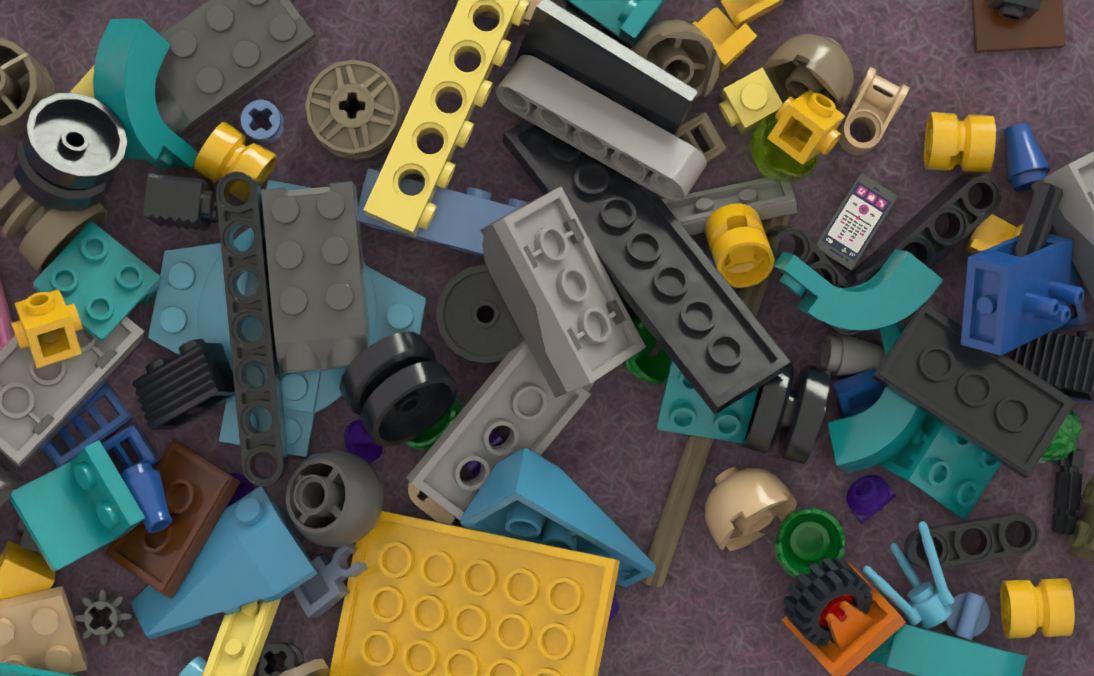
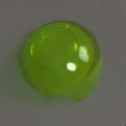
M775 115L761 120L749 142L751 156L758 171L763 176L776 182H790L811 175L819 162V154L804 165L800 164L767 139L778 122L775 119Z

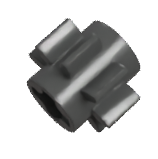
M108 588L100 590L99 601L97 602L89 596L83 597L81 600L87 609L84 614L75 617L76 621L84 622L87 628L83 638H89L94 634L100 635L102 646L110 643L111 632H114L121 638L125 637L128 633L121 625L124 620L134 617V613L124 612L121 606L127 596L122 595L115 600L109 599ZM109 607L112 611L109 620L113 624L99 626L97 621L100 618V614L96 610H103Z

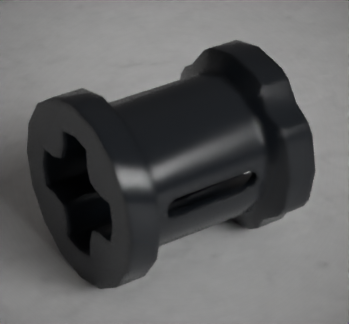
M292 643L267 644L263 647L257 663V672L260 676H278L287 670L274 671L273 667L277 663L273 658L274 654L287 655L284 665L289 670L304 664L303 653Z

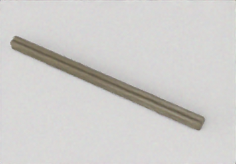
M790 215L763 220L762 225L765 234L775 226H788ZM783 238L779 242L778 250L780 249ZM771 272L760 283L739 289V298L755 318ZM689 435L647 555L656 565V570L654 574L641 580L644 584L656 588H661L664 584L713 443V438Z

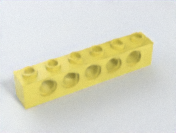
M458 1L363 209L366 216L413 237H416L419 228L428 229L437 210V205L431 203L438 187L446 189L452 178L456 164L451 163L450 160L456 147L459 146L464 149L471 136L475 124L469 122V118L475 105L483 108L493 86L492 82L487 81L494 64L499 67L503 65L512 43L505 39L512 24L521 25L528 10L529 1ZM490 12L498 17L499 24L491 31H481L474 25V20L479 14ZM467 52L476 54L481 60L479 67L472 72L459 70L455 63L461 54ZM455 93L462 99L461 107L454 113H444L439 110L437 102L443 94ZM435 133L441 136L444 140L441 150L435 154H425L420 151L418 144L424 135ZM409 174H418L425 180L423 190L414 196L406 195L400 190L402 179Z

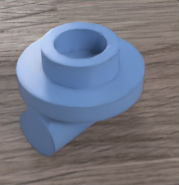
M965 592L953 597L955 602L950 605L953 612L945 621L955 635L972 640L973 637L978 636L987 628L990 621V610L985 601L986 597Z

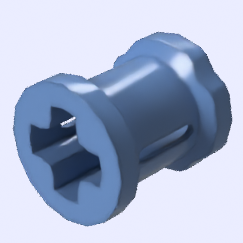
M261 99L255 100L246 105L242 111V128L255 142L271 144L280 139L284 133V117L271 102ZM258 114L264 117L272 114L269 117L272 127L268 131L261 127L254 131L257 128L254 118Z

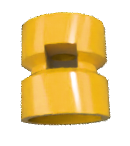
M930 112L925 127L923 159L925 169L951 171L955 165H960L963 172L988 174L992 168L995 153V118L993 116L968 114L963 121H960L955 113Z
M222 122L204 143L194 162L193 169L213 183L219 182L228 173L243 172L255 178L262 187L276 164L277 155L261 144L252 143L246 146V135L227 122ZM238 181L231 186L229 193L246 203L250 198L251 190L245 181Z
M740 203L722 206L710 215L705 223L704 232L716 269L728 284L735 288H744L756 285L767 278L773 270L775 259L758 212L751 206Z
M1068 578L1040 579L1036 587L1033 586L1030 580L1002 581L1000 588L1001 623L1007 639L1028 638L1035 634L1037 629L1045 637L1072 635L1075 611L1073 592Z

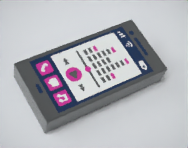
M860 173L819 237L816 245L827 258L846 270L852 271L898 198V195L863 173Z

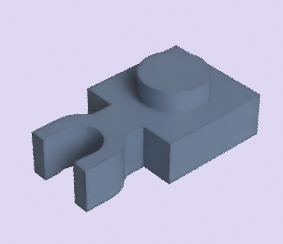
M355 544L340 547L334 553L332 561L329 556L319 555L311 562L318 574L292 590L308 618L320 617L349 594L343 581L348 577H358L368 569L366 563L358 562L352 565L351 568L348 567V557L357 550Z

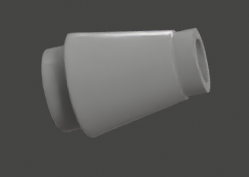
M837 333L836 336L827 335L821 350V367L831 370L833 376L857 375L873 368L877 370L886 356L885 350L880 345L840 333Z

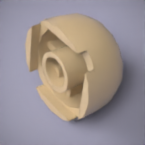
M732 467L716 477L715 483L717 486L712 489L705 504V521L719 548L724 550L726 546L729 551H735L748 546L766 535L759 531L770 524L775 517H778L781 523L786 520L795 510L797 501L786 485L771 472L762 468H746L739 471L737 467Z

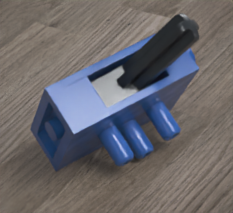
M1040 183L1034 193L1020 235L968 257L961 345L1001 356L1065 325L1071 316L1067 303L1073 305L1082 303L1084 299L1083 288L1069 285L1074 239L1050 234L1063 196L1061 188L1049 183Z

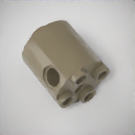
M0 38V137L6 140H13L21 137L30 111L42 99L55 94V84L47 68L16 43Z

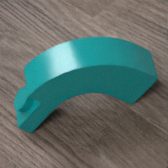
M110 19L96 55L93 76L94 98L111 109L123 124L127 138L124 158L147 160L150 164L163 170H171L172 167L192 168L198 152L166 126L158 112L155 100L156 77L170 43L142 19Z
M899 249L894 250L885 264L870 280L849 288L835 287L797 256L787 252H783L773 266L783 274L779 281L786 288L799 297L804 292L807 293L796 308L819 321L849 330H873L903 320L919 309L943 281L941 277L910 252Z
M901 321L880 328L885 355H887L905 327ZM885 387L878 401L868 410L852 417L828 422L836 465L846 473H851L876 466L888 460L910 442L922 426L927 414Z
M905 623L865 659L917 676H1022L1027 656Z

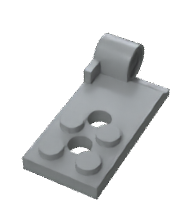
M523 340L519 346L507 354L406 478L412 485L461 521L462 515L495 465L524 447L542 455L591 395L589 390L594 382L555 398L526 341ZM497 426H508V439L499 446L490 445L489 435L491 431ZM469 461H479L481 470L478 476L469 481L461 480L460 470L462 466Z

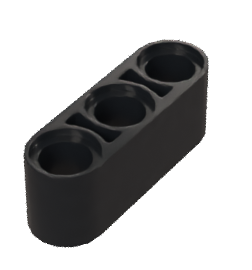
M1007 513L928 527L930 535L937 545L936 553L941 568L1022 555L1030 552L1039 540V530L1036 523L1030 517L1023 514ZM1017 521L1023 526L1024 538L1018 545L1011 546L1006 541L1005 530L1010 523ZM917 529L907 536L904 543L906 558L912 565L931 570L929 561H922L916 553V546L922 539L920 531ZM975 529L979 533L981 544L975 552L967 554L961 547V537L966 530Z

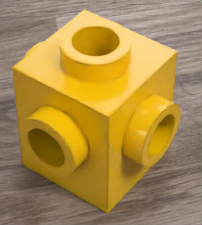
M808 90L796 99L790 96L782 104L775 115V119L778 122L767 139L804 165L820 152L827 155L841 137V133L837 131V128L845 115L835 109V104L828 97Z
M59 289L51 292H38L29 296L26 300L14 303L19 317V321L11 323L15 338L20 349L29 348L37 368L82 354L76 336V331L83 329L79 314L74 303L65 304Z

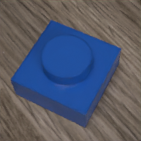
M875 368L833 383L842 419L868 410L882 395V384L872 378L876 372Z

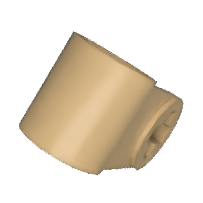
M869 67L851 101L853 103L839 128L841 137L838 142L842 149L848 154L855 156L870 152L880 141L887 126L895 117L910 87L905 84L899 87L876 75V69ZM854 123L864 124L870 131V141L861 143L853 139L850 134V125Z

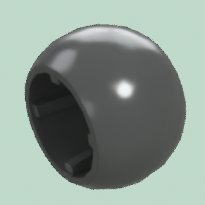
M336 449L316 452L303 460L290 476L285 495L286 511L297 531L308 541L324 547L334 548L351 545L363 539L380 519L384 502L381 481L370 463L359 455L346 450Z

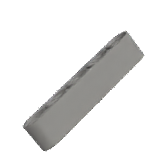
M531 55L520 56L496 89L498 100L513 113L669 201L682 202L707 166L704 155L694 146Z

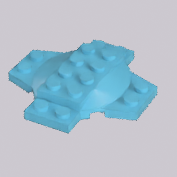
M268 180L267 189L285 188L288 191L310 188ZM249 228L233 240L235 247L242 252L249 250L255 242L254 231ZM221 243L165 251L148 338L178 355L180 354L179 347L191 340L204 339L206 343H222L233 372ZM364 262L371 345L382 338L398 332L413 331L420 335L427 299L366 266ZM250 270L242 273L237 282L238 290L246 297L254 295L259 288L257 275ZM255 316L245 319L242 324L243 336L251 342H256L262 337L264 327L261 320ZM254 361L248 366L246 377L249 383L255 387H261L266 383L268 371L264 364ZM347 368L282 374L280 371L288 454L308 457L315 415L328 408L342 396L339 386L342 375ZM233 396L231 399L226 400L219 441L240 445L236 398ZM256 407L250 416L251 424L256 430L266 432L272 425V415L266 408Z

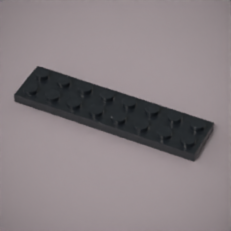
M528 120L504 132L502 142L543 195L560 186L563 188L611 282L714 415L788 369L790 360L656 193Z

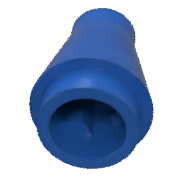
M1019 123L1005 128L1003 132L1006 142L1007 182L1013 184L1014 191L1023 192L1033 190L1031 185L1048 176L1047 173L1051 169L1031 132L1030 124Z
M140 463L120 474L145 516L142 522L147 532L155 533L168 527L173 520L168 511L160 472L154 470L150 463Z

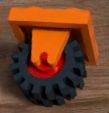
M827 558L822 560L821 567L816 563L810 565L809 574L805 575L801 572L797 576L800 580L798 585L791 583L788 591L792 595L785 596L784 604L787 607L784 608L786 616L782 621L831 676H846L906 622L849 561L843 562L839 558H834L832 562Z

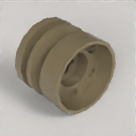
M355 59L336 62L321 71L309 87L305 103L308 124L327 151L339 159L359 163L375 160L392 148L404 122V113L399 93L384 71L372 63ZM352 99H358L361 107L365 108V110L357 111L355 119H350L348 113L343 110V107L351 106Z
M15 177L0 192V227L3 226L1 235L5 240L11 241L26 234L19 246L18 253L38 274H41L91 221L100 227L108 215V209L101 202L83 211L62 212L43 206L25 193Z

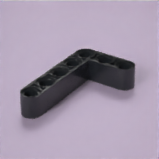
M966 174L958 177L845 278L804 231L779 225L768 230L766 236L775 259L774 263L780 257L778 250L779 242L783 237L792 235L796 245L792 253L793 255L797 256L813 270L821 269L823 278L835 287L849 288L870 280L872 275L881 269L895 249L903 250L911 242L914 243L917 250L916 258L931 269L995 212L1001 202V189L996 181L986 176ZM978 184L982 189V197L977 205L972 206L968 200V193L973 185ZM945 213L949 218V228L943 235L939 236L935 230V222L939 215ZM804 292L800 298L803 299L807 293ZM820 321L827 328L844 335H853L861 331L838 328Z

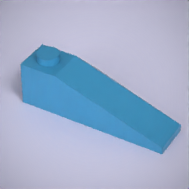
M525 447L495 465L461 518L460 524L471 530L620 560L616 584L623 587H628L654 574L656 570V565L561 468L544 459L539 453Z
M260 486L224 510L173 599L162 595L148 585L130 604L146 637L151 640L198 625L204 617L220 612L230 615L241 611L240 606L261 599L265 603L280 599L318 573L286 514L264 487Z

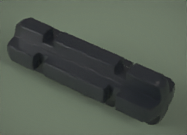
M1076 448L1075 452L1069 453L1067 458L1057 460V465L1061 466L1060 472H1056L1053 507L1057 508V514H1052L1051 526L1052 531L1057 534L1072 535L1075 531V522L1079 520V517L1075 516V512L1080 510L1083 474H1079V468H1083L1084 451Z

